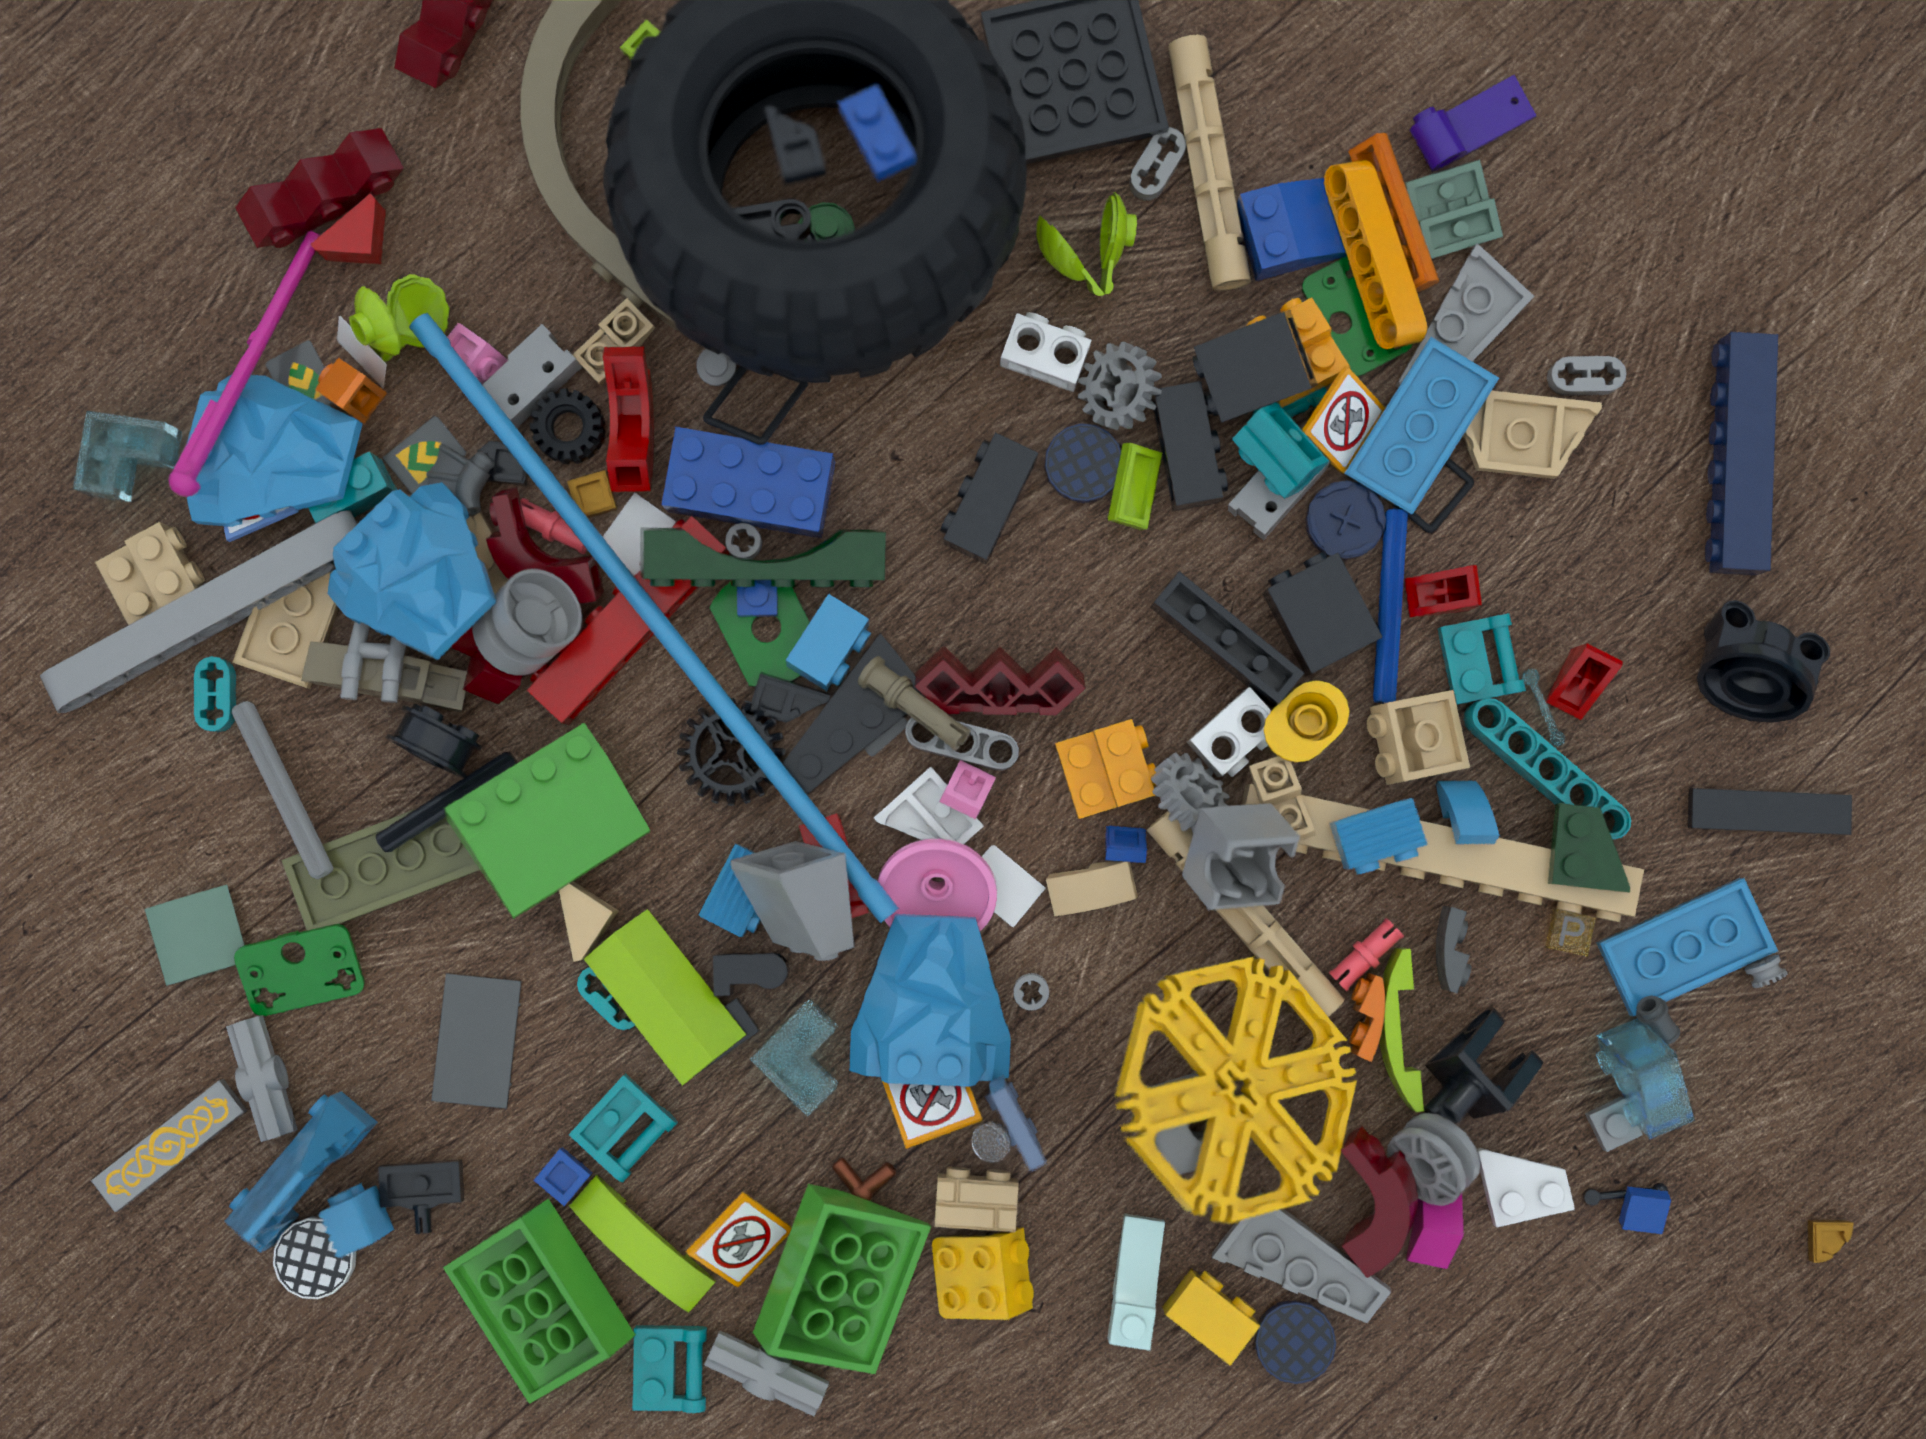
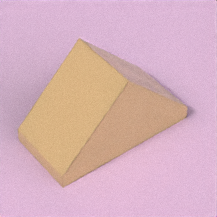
M573 881L560 889L559 893L573 962L583 960L595 949L619 910Z

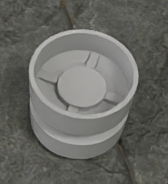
M528 569L518 572L494 594L497 602L473 624L475 643L481 654L490 664L508 674L528 675L539 670L577 636L581 627L582 614L575 594L564 581L547 571Z

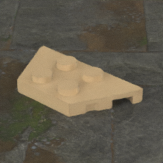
M1491 391L1465 431L1463 438L1477 471L1555 479L1567 464L1573 450L1577 448L1583 439L1584 433L1594 417L1599 414L1602 409V403Z

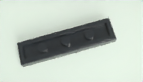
M1690 788L1688 792V828L1851 835L1852 795Z

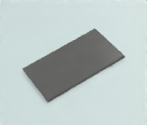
M446 973L431 1101L507 1109L509 1089L512 1085L510 1081L518 1010L521 1006L519 1001L522 981Z

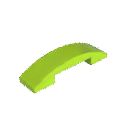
M1399 947L1395 948L1392 952L1382 977L1385 989V1014L1379 1044L1387 1073L1398 1095L1408 1108L1415 1112H1422L1424 1108L1421 1071L1414 1067H1404L1398 990H1413L1414 983L1411 949Z
M596 1175L569 1207L593 1234L629 1268L662 1295L689 1313L716 1280L687 1254L683 1256L624 1204L626 1200Z

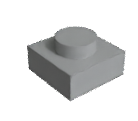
M1623 1097L1614 1099L1585 1113L1603 1151L1608 1152L1643 1135L1626 1099Z

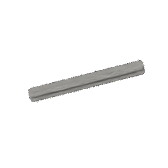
M244 701L234 706L231 713L310 876L315 879L325 877L333 871L329 857L255 705L249 701Z

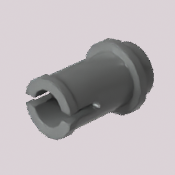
M1646 996L1638 1002L1636 1016L1640 1023L1648 1026L1656 1041L1661 1045L1675 1042L1680 1035V1029L1668 1014V1005L1665 1000L1656 996Z

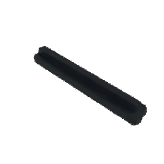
M504 752L379 832L375 836L378 845L385 853L392 852L446 817L444 808L518 763L510 752Z

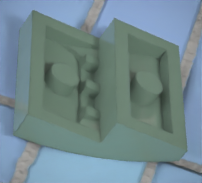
M1480 160L1471 161L1404 182L1431 258L1476 245V243L1481 244L1503 237L1494 198H1489Z
M227 885L145 909L166 986L236 966L234 955L239 947L244 946V942Z

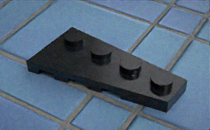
M881 633L782 763L806 794H810L907 715V713L899 708L887 707L884 704V699L869 687L864 689L858 685L861 672L873 658L880 656L885 660V666L900 677L905 675L910 678L913 688L924 696L915 687L916 676Z

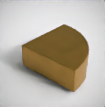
M1808 1220V1260L1813 1263H1820L1833 1258V1255L1846 1242H1849L1853 1232V1222L1848 1220Z

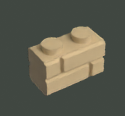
M947 1167L946 1174L938 1173L935 1227L1016 1232L1019 1182L1018 1178H1010V1171L989 1169L986 1176L970 1175L971 1169Z

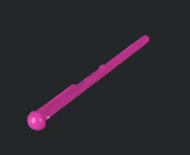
M313 231L307 232L258 327L250 334L247 340L249 347L238 362L217 403L212 399L210 400L175 468L170 473L169 485L176 494L189 497L195 495L201 489L196 479L316 252L310 244L320 236Z

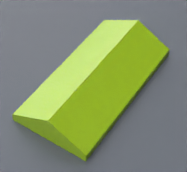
M648 909L614 932L584 958L585 962L682 1086L746 1036L742 1028L720 1000L714 996L713 991Z

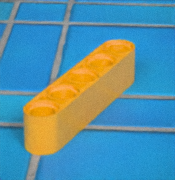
M1361 160L1330 166L1324 176L1325 191L1377 344L1381 348L1390 349L1421 342L1427 333L1426 318L1374 165L1370 161Z

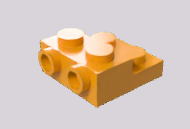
M1294 298L1285 303L1280 309V312L1291 310L1318 384L1311 389L1277 401L1282 408L1334 382L1343 366L1350 368L1331 337L1330 325L1313 298L1304 302L1300 298ZM1258 316L1246 326L1266 319V316Z
M1132 719L1055 743L1078 819L1155 796L1152 790L1157 785L1151 781V777L1156 774L1154 770L1156 767L1154 763L1146 764L1142 749L1148 748V741L1142 725L1134 726Z

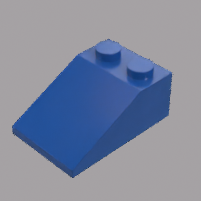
M1324 178L1278 183L1240 194L1237 200L1243 239L1255 281L1347 256L1325 191Z

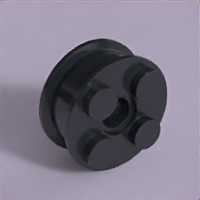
M414 703L412 708L403 705L401 710L405 715L394 735L387 734L385 738L417 758L460 778H465L467 775L463 772V769L473 751H481L482 746L477 743L480 735L459 724L454 725L449 722L448 725L441 723L445 716L425 705L421 707Z

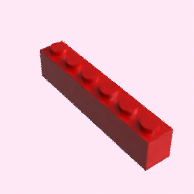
M692 516L686 522L683 519L679 520L672 527L682 528L700 543L717 552L730 555L727 548ZM640 571L634 576L667 619L698 589L696 586H691V579H675V586L658 587L650 586V579H643L640 576ZM617 587L612 592L615 596L605 608L600 605L590 613L585 620V624L588 626L578 637H575L558 652L560 656L550 666L546 663L530 678L533 684L527 691L562 724L569 725L654 635Z

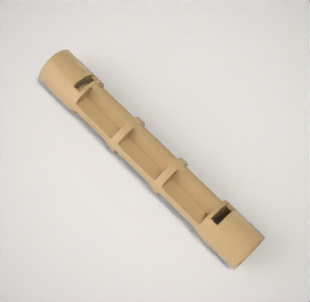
M1203 35L1184 36L1172 41L1168 49L1211 285L1214 291L1232 290L1249 284L1251 277L1245 246L1239 245L1243 241V234L1215 81L1210 77L1213 70L1207 38Z
M1167 811L1146 831L1169 857H1173L1176 860L1175 864L1183 872L1193 832L1191 827L1185 832L1182 831L1177 819L1172 822L1168 819L1170 812ZM1264 906L1216 910L1257 959H1265L1264 967L1268 971L1271 966L1276 965L1283 966V970L1289 969L1328 1017L1342 1005L1345 1000L1343 996Z

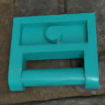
M1510 613L1437 628L1450 690L1454 691L1457 705L1526 691L1524 679L1519 680L1508 626L1512 625ZM1493 630L1504 682L1502 684L1493 685L1482 634L1483 631Z
M624 1074L571 1131L569 1136L615 1179L623 1183L631 1175L630 1169L665 1131L670 1132L678 1124V1121L627 1074ZM646 1112L653 1121L619 1158L614 1157L609 1150Z
M636 1325L634 1328L633 1411L704 1412L706 1410V1397L702 1396L703 1342L707 1341V1327ZM676 1341L687 1343L686 1395H675Z

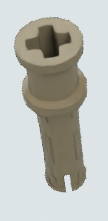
M880 656L873 658L861 672L858 679L859 686L864 689L869 687L884 699V704L887 707L901 709L944 741L954 751L958 750L960 745L962 746L967 740L970 729L957 722L930 700L918 693L913 688L910 678L905 675L900 677L885 666V660Z

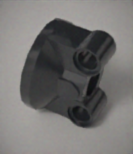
M1733 600L1725 603L1704 628L1706 645L1697 674L1699 690L1710 704L1728 715L1754 722L1775 723L1792 720L1808 711L1814 700L1821 666L1830 656L1828 643L1823 637L1815 633L1807 632L1795 637L1789 629L1780 624L1770 621H1758L1753 610L1741 601Z

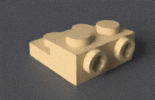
M161 522L124 541L126 546L95 562L128 625L202 586L201 583L205 582L199 567L195 562H189L183 551L187 546L181 533L177 528H171Z
M1453 690L1370 707L1371 715L1367 719V729L1373 738H1377L1380 752L1376 756L1375 766L1379 775L1385 777L1387 785L1470 768Z

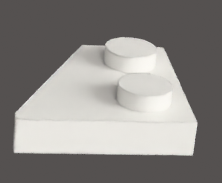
M932 767L927 769L874 817L880 824L921 840L946 839L965 844L984 827L978 818L969 817L939 802L947 784Z
M1483 1148L1476 1149L1480 1159V1173L1489 1211L1495 1227L1575 1210L1565 1169L1516 1156L1492 1152Z

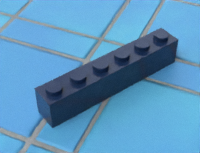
M1730 332L1719 339L1713 347L1712 366L1716 367V382L1711 388L1710 402L1712 406H1715V421L1711 423L1709 429V442L1711 445H1714L1713 460L1709 464L1707 473L1708 482L1712 484V499L1709 500L1706 509L1707 522L1711 523V538L1707 540L1705 546V560L1710 562L1709 573L1757 576L1771 571L1778 334Z

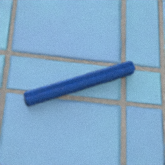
M1388 509L1385 512L1386 523L1383 534L1378 629L1382 638L1377 640L1373 690V700L1379 704L1396 701L1408 519V513L1403 509Z

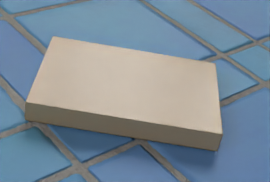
M333 571L280 598L261 610H258L257 606L253 608L232 663L311 689L312 683L301 681L310 641L328 642L339 611V607L327 594L329 577Z

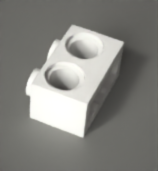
M1027 312L1026 316L1017 313L1001 355L1000 366L1074 392L1090 348L1091 339L1085 338L1086 333L1078 328L1064 326L1063 329L1049 325V320L1039 314ZM1024 335H1032L1039 341V346L1034 350L1026 351L1018 345L1017 341ZM1061 348H1069L1075 353L1076 360L1070 364H1062L1055 358L1054 354Z
M1249 687L1192 736L1187 743L1206 765L1213 769L1217 777L1223 776L1226 772L1233 777L1249 763L1245 755L1255 746L1261 751L1268 746L1263 730L1265 719L1271 710ZM1247 711L1256 713L1261 720L1260 729L1256 733H1249L1242 727L1241 719ZM1216 738H1224L1231 744L1232 752L1226 760L1218 759L1212 752V743Z

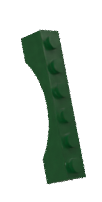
M640 527V576L643 579H650V586L658 587L675 586V579H691V586L696 587L715 586V579L731 580V586L754 587L755 580H771V586L794 587L795 580H810V586L834 587V580H850L851 587H873V580H885L886 532L868 529H839L824 542L805 552L780 559L753 560L736 558L717 552L697 541L682 528Z

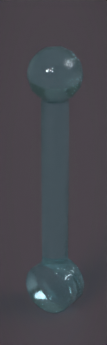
M1528 669L1523 672L1522 679H1524L1526 685H1530L1551 733L1550 743L1557 747L1562 746L1566 740L1565 735L1558 731L1538 685L1540 675L1537 670Z

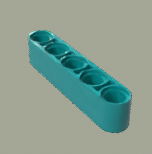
M1488 698L1474 702L1467 707L1463 720L1468 731L1554 805L1556 803L1574 805L1570 799V790L1574 785H1578L1584 792V801L1581 806L1598 807L1601 809L1602 814L1608 811L1614 816L1615 824L1610 831L1612 839L1622 838L1628 833L1631 827V817L1626 808L1497 699ZM1482 707L1490 709L1493 713L1494 720L1489 728H1485L1478 721V712ZM1512 733L1519 734L1523 739L1524 748L1519 754L1512 752L1509 748L1508 740ZM1543 759L1549 760L1554 767V774L1549 780L1544 779L1539 772V765Z

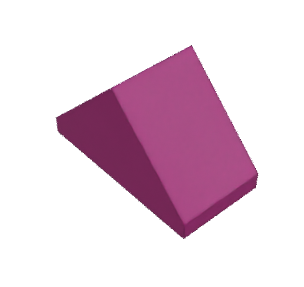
M1462 1193L1453 1203L1444 1206L1428 1204L1418 1199L1416 1217L1413 1222L1406 1257L1407 1261L1444 1269L1448 1268L1464 1236Z

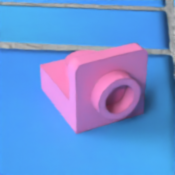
M459 322L447 337L451 342V346L481 384L486 382L508 361L490 344Z
M960 760L939 802L976 819L996 777Z

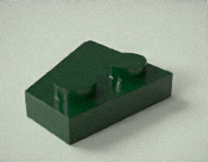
M1563 803L1555 804L1548 884L1630 893V884L1600 808Z

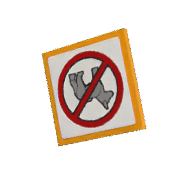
M1343 366L1302 428V431L1324 456L1330 460V463L1340 473L1344 474L1385 410V407L1349 367Z
M883 1082L906 1149L983 1121L970 1086L893 1084Z
M742 1192L686 1252L689 1256L738 1288L790 1234L792 1226Z

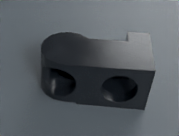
M773 952L713 955L714 996L732 995L734 993L733 984H758L766 989L777 988L789 977V963L784 956Z

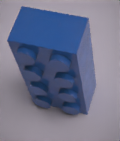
M675 427L661 505L670 513L734 524L747 523L758 528L822 538L836 462L833 453L768 442L759 445L739 437Z

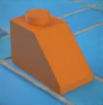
M340 358L334 364L331 363L323 369L318 378L319 385L315 389L363 424H365L387 394L367 376Z

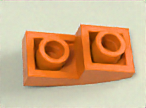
M1368 973L1366 979H1359L1351 996V1000L1355 1001L1352 1009L1366 1015L1364 1022H1357L1351 1033L1349 1043L1353 1044L1351 1053L1372 1062L1383 1028L1385 989L1383 978Z

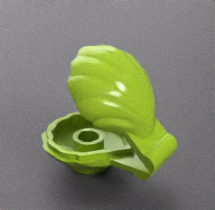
M1114 192L1113 195L1109 196L1103 210L1100 228L1102 268L1100 287L1084 268L1078 256L1053 225L1050 226L1041 216L1038 217L1036 223V238L1045 259L1057 271L1072 280H1085L1087 289L1091 293L1103 296L1111 293L1114 288L1112 282L1113 268L1118 263L1124 246L1132 247L1134 244L1137 217L1135 214H1127L1120 195Z
M411 274L393 283L391 291L388 292L387 306L377 293L362 286L355 295V314L349 317L351 329L357 340L363 346L369 345L384 362H387L393 356L399 355L400 350L406 344L425 348L409 328L410 324L420 315L428 313L445 333L449 325L450 308L441 287L435 285L429 278Z

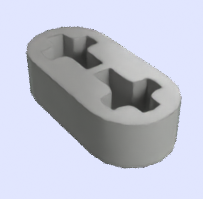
M1169 128L1167 133L1152 137L1133 168L1130 177V189L1137 198L1153 200L1162 193L1183 158L1186 140L1182 133L1174 128ZM1169 140L1175 143L1174 151L1177 153L1170 151L1163 161L1159 160L1158 157L1162 148L1159 142L1166 144ZM1152 167L1157 169L1154 183L1157 186L1150 184L1146 189L1140 186L1142 179L1139 175L1146 177Z
M1569 356L1561 358L1550 367L1547 373V382L1551 390L1559 395L1611 394L1623 385L1627 373L1624 364L1616 357ZM1605 366L1607 367V372L1614 374L1615 378L1606 385L1604 378H1591V374L1599 373ZM1565 367H1568L1570 374H1582V378H1575L1569 385H1566L1565 379L1558 378V374Z

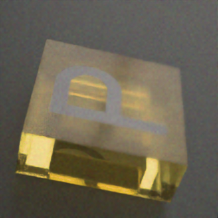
M1553 909L1545 948L1588 957L1596 918Z

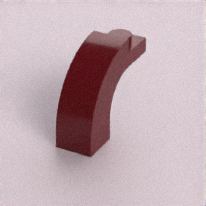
M518 489L501 490L492 496L493 502L490 503V516L493 524L499 526L500 531H495L487 537L486 542L493 560L508 580L518 572L538 569L552 573L564 581L575 594L579 604L594 602L604 593L598 563L592 555L565 559L545 553L533 542L527 531Z
M1361 1126L1349 1134L1341 1148V1152L1369 1186L1375 1201V1212L1350 1228L1342 1247L1365 1277L1368 1278L1386 1267L1402 1249L1416 1217L1418 1192L1414 1174L1403 1153L1399 1150L1387 1158L1380 1141L1373 1135H1369L1364 1127Z

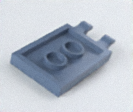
M1004 1075L989 1082L990 1093L986 1094L985 1098L992 1111L998 1109L1008 1129L1004 1131V1134L1010 1145L1018 1146L1030 1171L1042 1166L1046 1162L1042 1147L1035 1135L1038 1131L1031 1118L1025 1117L1017 1101L1019 1095L1012 1082L1007 1083Z

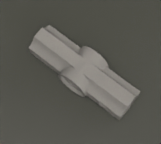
M263 1015L226 1026L238 1065L235 1070L236 1085L241 1097L250 1104L261 1142L298 1130L286 1092L289 1085L287 1070L282 1059L274 1053Z
M719 1331L704 1364L741 1382L745 1390L757 1397L773 1401L776 1398L812 1416H815L829 1385L828 1380L791 1364L792 1361L790 1359L768 1355L762 1346L757 1348L723 1331Z

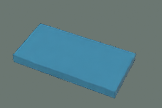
M1430 337L1344 474L1412 515L1494 388L1499 377L1433 337Z
M1744 878L1731 881L1596 942L1630 1016H1636L1637 1004L1646 996H1656L1667 1002L1778 951Z

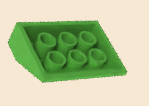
M585 723L444 808L447 822L513 919L650 833L647 823L612 763Z
M808 1184L753 1330L754 1335L766 1353L771 1356L876 1374L931 1228L929 1223L844 1191Z
M549 1198L443 1267L529 1404L608 1359L635 1336V1333Z

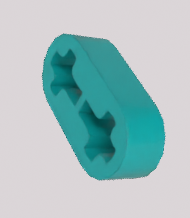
M210 656L199 661L195 667L194 717L198 726L206 731L218 733L226 731L235 722L231 712L232 708L236 706V672L233 665L226 659ZM215 664L216 668L224 673L223 678L216 680V692H214V681L207 679V672L214 671ZM214 697H216V708L224 712L223 717L216 719V725H214V720L207 718V711L214 710Z
M590 967L583 970L577 982L578 991L581 996L616 1029L626 1030L633 1028L635 1024L629 1018L620 1021L616 1017L619 1009L611 1001L613 999L611 994L606 997L600 990L592 993L589 991L588 987L591 982L588 976L591 974L596 977V974Z

